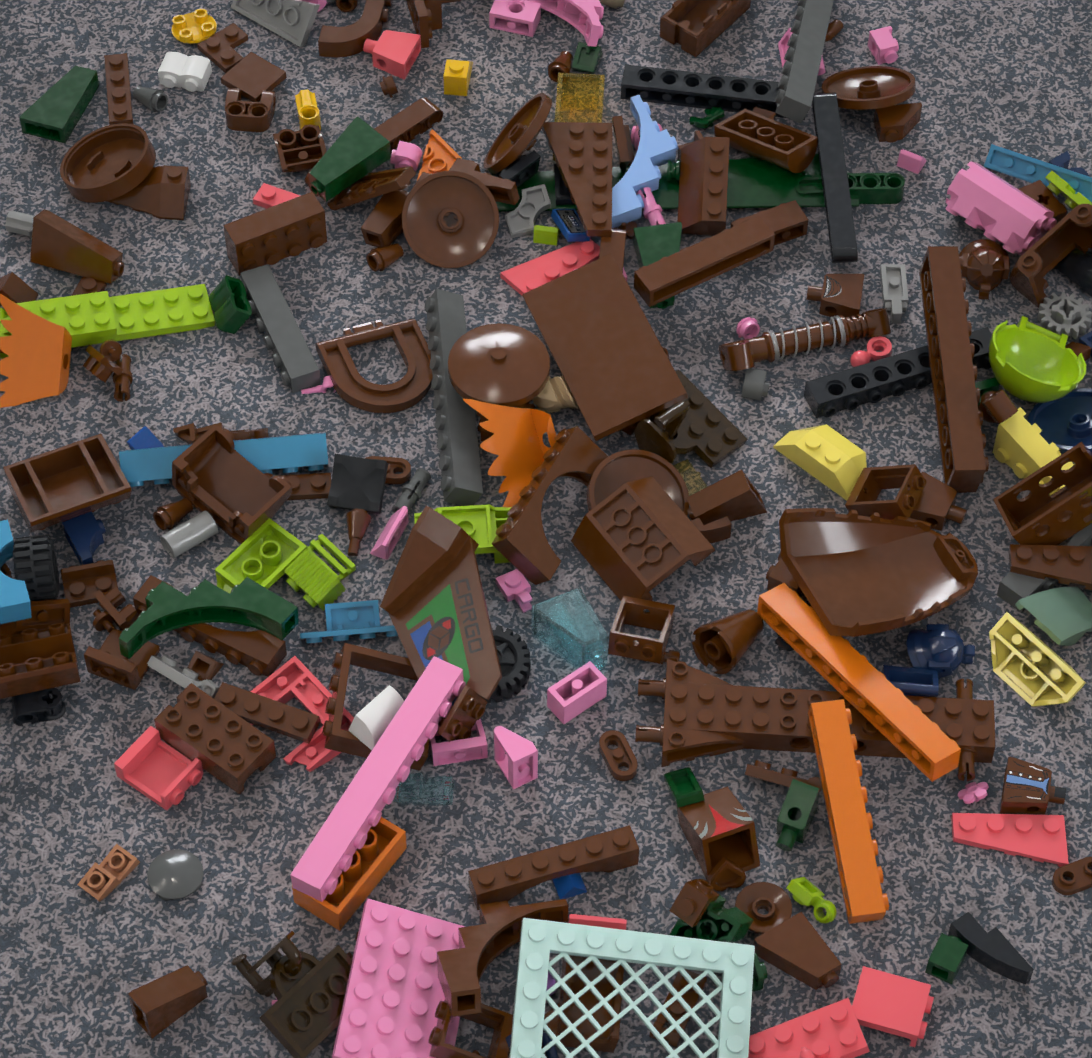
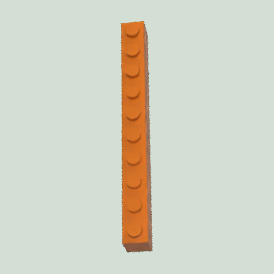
M782 583L759 595L757 613L925 776L933 782L958 767L961 752L958 744L950 739L935 722H932L923 714L917 705H914L906 698L899 688H896L889 682L882 672L873 667L864 655L856 651L847 639L842 636H830L813 607L805 603L796 591Z

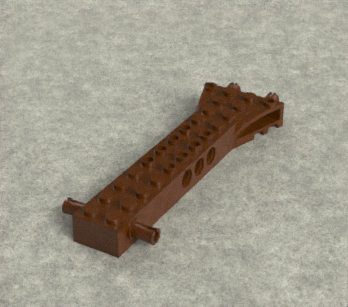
M667 659L666 678H663V681L639 679L638 696H658L665 700L664 722L661 724V727L636 725L635 742L660 743V746H662L661 767L670 766V763L686 760V762L695 760V757L704 755L714 756L741 749L815 753L808 716L810 705L816 702L844 699L845 708H850L852 724L849 725L850 733L855 734L857 740V750L854 751L855 755L907 758L838 691L734 686L720 678L690 667L683 661L675 662ZM964 679L956 681V698L904 695L914 705H917L923 714L932 722H935L961 748L957 774L959 780L964 781L966 771L967 781L975 779V762L992 763L995 751L994 700L973 699L972 680H966L965 688Z

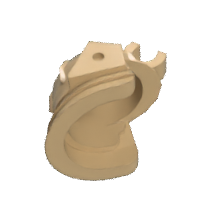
M549 376L544 389L532 399L534 404L543 411L551 413L558 412L563 408H579L563 376L554 378Z

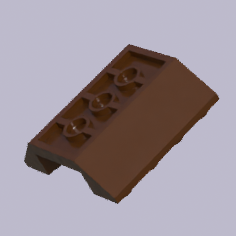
M653 476L623 484L585 514L571 539L573 545L620 601L623 595L652 601L653 598L649 591L688 560L696 566L715 551V548Z
M57 622L49 625L48 628L38 630L36 628H28L15 635L0 634V699L81 682L70 623Z

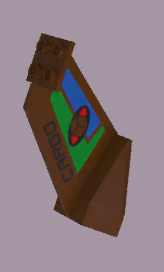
M426 505L411 530L380 607L389 614L418 680L434 656L463 669V677L466 684L460 695L456 696L452 701L451 710L446 718L442 717L438 723L440 728L437 733L450 742L470 738L471 729L476 721L483 716L486 709L487 701L483 698L490 699L502 678V673L475 556V551L479 544L460 526Z

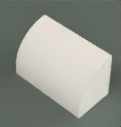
M389 685L355 715L348 731L369 749L373 750L402 706L403 698Z

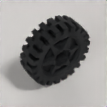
M499 625L492 632L502 678L490 699L483 698L487 703H491V699H495L496 703L502 702L503 697L508 700L512 698L513 693L517 695L521 692V687H525L530 676L531 660L526 642L524 640L521 641V636L518 633L513 635V630L509 628L503 632V627Z

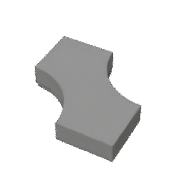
M545 184L522 189V200L519 206L505 215V221L511 238L534 234L536 218L540 213L551 208Z

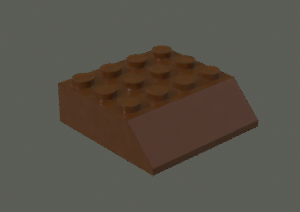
M102 434L3 467L10 492L30 533L43 530L48 526L67 521L91 511L94 512L105 506L117 504L122 500L130 498L132 492L131 486Z

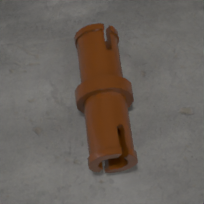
M122 354V362H120L119 358L115 363L123 371L119 376L113 373L112 377L115 383L114 398L120 402H123L124 393L125 401L130 399V384L133 381V375L130 372L131 357L127 354Z

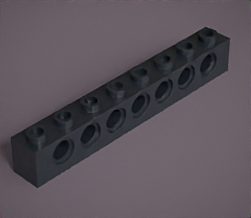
M625 64L621 82V99L630 100V97L640 95L643 102L702 109L719 107L723 111L737 113L744 109L753 111L754 107L776 112L777 103L775 102V97L780 88H778L779 82ZM776 113V117L787 118Z
M988 327L973 331L971 336H969L970 343L974 344L972 363L977 369L983 367L985 369L991 368L989 344L992 333ZM928 345L807 381L805 383L804 397L814 416L819 418L822 416L831 417L836 412L845 409L854 410L859 405L868 402L877 403L882 398L891 395L900 396L905 391L914 388L923 389L932 383Z

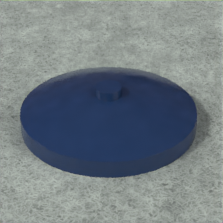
M1074 389L1060 399L1037 403L1029 414L1028 422L1031 425L1036 423L1042 430L1040 435L1048 444L1053 442L1060 449L1061 455L1080 442L1092 453V389Z

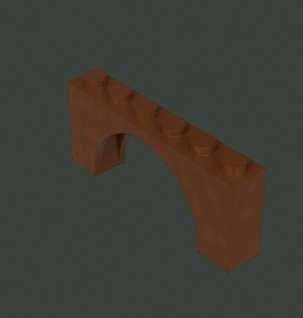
M578 426L568 430L563 429L556 435L555 444L544 454L542 465L532 473L531 477L533 479L520 492L521 498L508 511V519L496 530L497 536L492 542V545L535 585L550 581L561 563V560L549 545L542 525L541 509L547 488L557 477L572 478L588 487L592 474L598 465L608 457Z

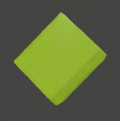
M541 225L534 226L533 243L557 246L560 234L559 228Z

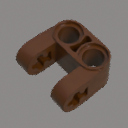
M228 88L225 100L227 127L234 131L264 132L268 130L276 106L275 91H263L260 102L241 101V89Z

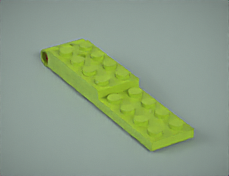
M205 284L109 297L108 291L16 303L52 323L65 327L72 337L71 348L87 346L89 344H101L107 340L122 341L215 326V319ZM0 308V337L10 336L12 333L2 325L1 320L12 319L5 309ZM0 350V359L9 356Z

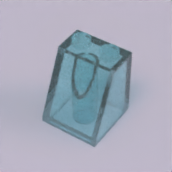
M581 587L532 606V636L535 640L576 669L589 661L599 671L607 665L608 634Z

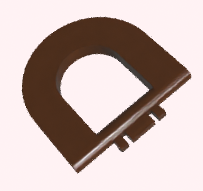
M415 318L383 326L381 320L374 321L375 327H373L371 322L352 326L353 333L349 327L344 328V336L315 344L316 351L327 375L332 380L335 391L347 403L361 410L373 413L399 412L416 405L426 396L431 388L433 379L432 369H430L431 354ZM392 337L407 367L406 375L401 380L387 385L374 384L365 380L358 373L347 348Z

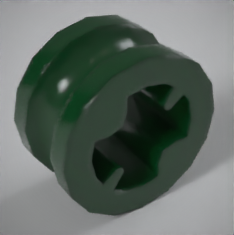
M668 160L667 181H671L673 178L676 181H680V160L676 162Z

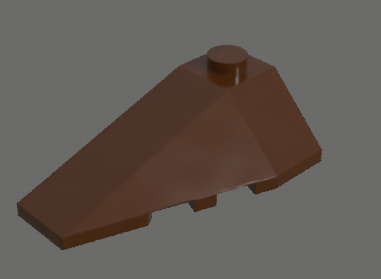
M167 165L153 167L148 176L138 186L126 194L107 202L116 205L122 204L131 207L135 211L152 214L153 217L159 219L184 220L191 187L189 168Z

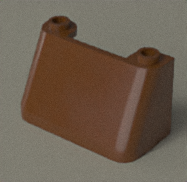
M1080 204L1029 248L1018 259L1010 272L1009 277L1012 286L1036 307L1039 308L1040 303H1043L1044 298L1047 297L1044 289L1049 285L1043 277L1073 249L1078 248L1085 254L1088 248H1092V205Z
M215 424L172 462V483L182 497L187 498L200 512L207 511L219 528L242 544L269 518H273L291 495L292 486L284 476L273 475L269 479L234 450V436L232 433Z

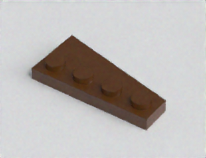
M412 166L368 173L337 194L327 204L330 209L335 211L395 190H403L410 185V180L416 175V172Z
M1010 544L1008 550L1010 572L1039 579H1045L1046 577L1054 578L1062 584L1069 585L1071 582L1085 585V589L1092 590V546Z

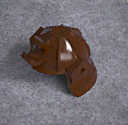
M980 239L969 243L960 252L959 256L963 257L961 276L966 277L969 284L975 290H979V299L989 300V292L996 288L1003 279H1008L1010 260L1006 250L995 241Z

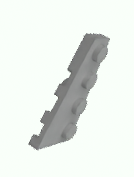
M233 0L231 8L297 46L304 47L320 5L302 0Z

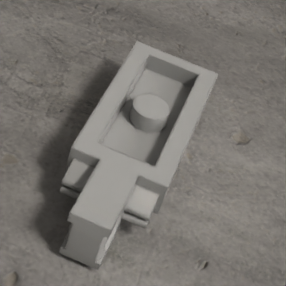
M881 264L880 279L883 306L887 308V311H890L891 323H901L902 311H907L909 301L905 264Z
M165 654L162 657H150L147 663L149 667L183 688L192 683L212 698L215 697L220 688L212 680L200 681L197 679L199 674L189 668L184 667L182 670L177 667L176 664L178 662Z

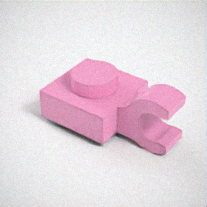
M518 569L495 578L496 584L507 602L515 599L523 613L533 609L530 604L532 597L529 594L531 586Z

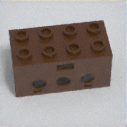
M1082 442L993 499L1012 537L1019 544L1059 545L1092 523V453ZM1074 462L1070 469L1061 470L1064 464ZM1052 476L1048 483L1039 484L1042 478ZM1063 484L1065 485V487L1050 495L1051 492H1053ZM1026 490L1030 491L1029 495L1025 498H1017L1019 493Z

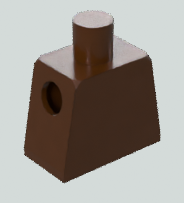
M921 472L927 483L910 518L931 523V529L940 531L943 530L948 519L962 525L967 510L955 505L958 494L956 489L925 472Z

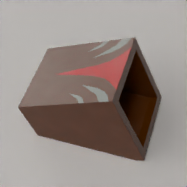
M728 786L704 794V801L677 807L679 824L707 882L709 873L723 856L739 865L744 872L760 866L754 821Z

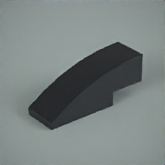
M969 912L951 923L948 936L958 937L963 943L967 944L966 953L975 961L1008 979L1025 985L1030 982L1034 969L997 927L987 933Z

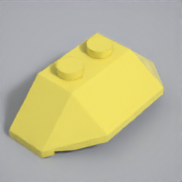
M827 424L790 431L773 446L774 449L846 501L863 468H867L866 452Z
M1008 612L989 631L993 671L1032 707L1068 703L1085 685L1086 682L1072 667Z

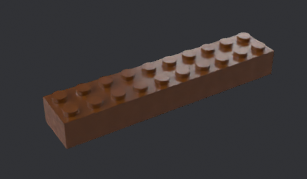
M928 246L919 276L944 483L956 489L958 493L976 492L979 485L983 483L984 473L988 472L989 460L987 456H984L983 450L986 446V436L984 433H981L983 413L978 410L980 390L975 387L977 367L973 366L972 363L974 344L970 343L969 336H971L972 326L971 322L967 321L966 315L969 311L968 299H964L966 279L961 276L963 257L959 256L958 246Z

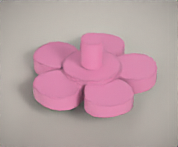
M971 782L965 786L966 789L958 792L959 799H963L965 804H971L974 801L978 802L988 795L986 790L989 786L986 782L978 784Z

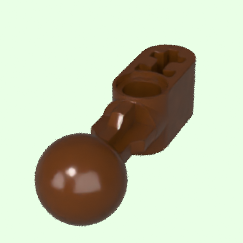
M1003 389L984 393L978 406V410L983 413V420L989 423L1000 424L1018 412Z

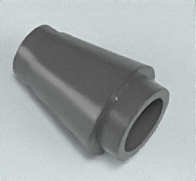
M137 86L133 91V98L153 112L163 111L168 104V96L163 90Z

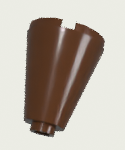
M748 609L701 625L693 633L695 640L692 642V646L697 658L704 666L707 667L710 663L715 667L717 671L714 673L716 674L728 673L737 665L763 631V619L757 612Z

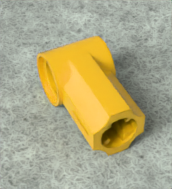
M308 89L300 90L299 94L295 95L300 129L305 125L319 126L321 130L320 111L317 107L315 93L310 92Z

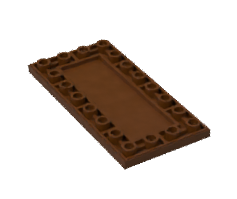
M612 253L522 294L595 441L688 398L686 390Z

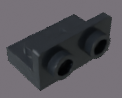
M533 150L528 155H521L512 164L493 176L509 179L516 182V186L519 187L538 173L541 156Z

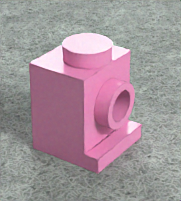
M891 26L869 32L868 48L878 65L893 63L898 58L896 52H898L899 46L897 40L892 37Z

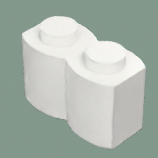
M167 52L158 70L159 82L167 88L182 87L191 92H202L212 73L211 61L202 56H187L178 52Z

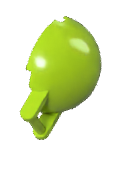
M1021 316L1017 325H1007V320L997 325L989 344V362L995 378L1011 395L1024 401L1045 403L1064 397L1074 390L1084 378L1086 363L1082 353L1077 357L1070 348H1065L1068 335L1063 333L1059 335L1027 321L1028 318Z

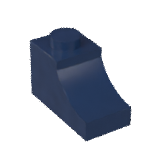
M91 511L62 522L65 537L80 565L93 563L95 550L104 543L102 534L106 533L105 527L101 519L96 520Z

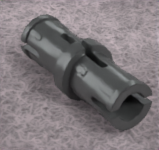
M418 468L410 482L403 486L401 496L392 507L394 513L403 506H406L409 512L415 501L420 500L422 490L431 479L428 471ZM414 487H416L415 490L413 491V493L411 494V496H410L409 499H408V496L410 495V493L412 492V490L414 489Z

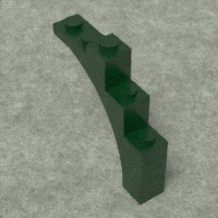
M248 577L240 584L235 585L230 594L204 579L198 586L191 589L188 596L162 581L156 588L148 592L145 598L147 610L142 611L137 620L129 628H125L119 637L121 655L130 659L146 642L163 633L188 625L211 622L241 624L262 630L283 640L299 624L298 607Z

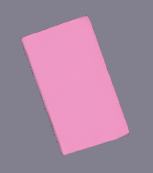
M406 506L401 507L390 517L373 547L371 555L385 560L389 559L409 523Z

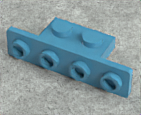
M378 600L325 604L327 631L300 633V639L306 638V643L322 642V637L333 636V641L349 640V635L359 634L360 639L376 638L375 633L386 632V637L398 636L394 625L380 626Z

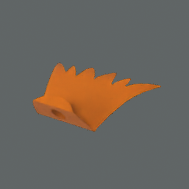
M0 294V303L12 319L1 320L2 325L12 335L0 337V350L9 355L0 360V374L8 377V379L0 383V391H5L0 397V408L17 406L37 399L60 395L66 389L69 381L72 337L69 331L63 326L52 323L26 310Z
M463 399L470 407L488 419V421L481 422L479 425L494 434L484 440L480 447L489 453L499 455L490 466L488 475L506 476L498 492L509 491L503 507H513L521 498L520 492L533 479L531 477L532 473L542 465L544 454L556 442V432L551 415L537 409L515 408L472 399ZM546 432L551 447H547L543 442V434Z

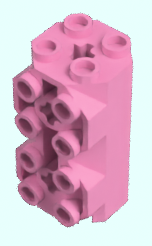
M972 161L967 164L970 167L967 171L962 168L957 173L947 191V194L951 196L950 199L946 198L945 202L947 204L945 209L948 212L965 218L964 222L969 226L985 231L983 234L987 238L1003 243L1002 247L1012 254L1017 253L1022 256L1051 230L1057 222L1053 218L1054 212L980 164Z

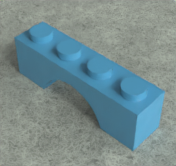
M8 520L0 521L1 569L5 562L13 558L14 542ZM0 570V624L32 618L31 603L25 581L12 579Z

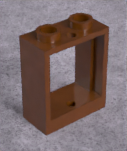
M916 464L863 468L845 506L849 512L857 510L859 516L870 517L873 513L877 512L880 514V518L893 520L896 516L910 518L927 482ZM900 488L895 500L876 501L882 489Z
M623 595L610 631L608 654L661 664L673 628L675 605ZM625 624L659 630L661 634L659 639L624 633L623 629Z
M446 999L440 1001L435 1012V1017L438 1018L437 1026L432 1029L428 1043L432 1045L429 1056L434 1058H485L445 1043L451 1013ZM481 1003V1013L459 1016L494 1029L487 1058L508 1057L509 1047L506 1037L512 1034V1014Z

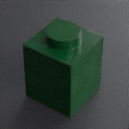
M941 933L930 955L925 973L952 985L966 956L968 945L963 943L958 937Z

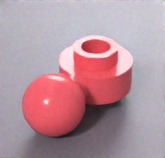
M882 336L871 338L867 343V351L858 350L851 355L850 363L852 367L870 363V360L876 361L890 357L892 354L890 340Z

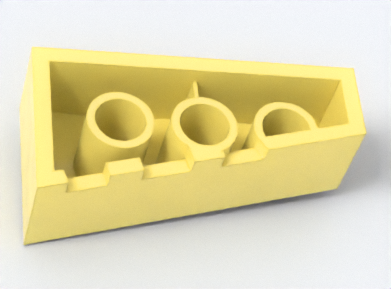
M1019 407L1017 409L1018 412L998 425L992 453H994L995 458L999 462L1006 463L1012 468L1017 477L1025 479L1059 457L1061 453L1060 449L1053 442L1048 444L1040 435L1042 430L1036 423L1031 425L1024 418L1027 413ZM1068 462L1062 466L1061 470L1070 469L1074 464ZM1052 476L1042 478L1039 484L1048 483ZM1063 484L1062 486L1051 492L1050 495L1059 491L1060 489L1065 487V485Z

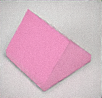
M903 149L899 153L897 166L919 174L926 163V159Z

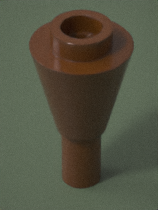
M353 509L346 514L350 540L347 554L350 556H358L360 542L372 520V517L363 509Z

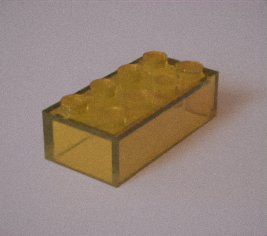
M558 73L555 122L603 123L605 75Z

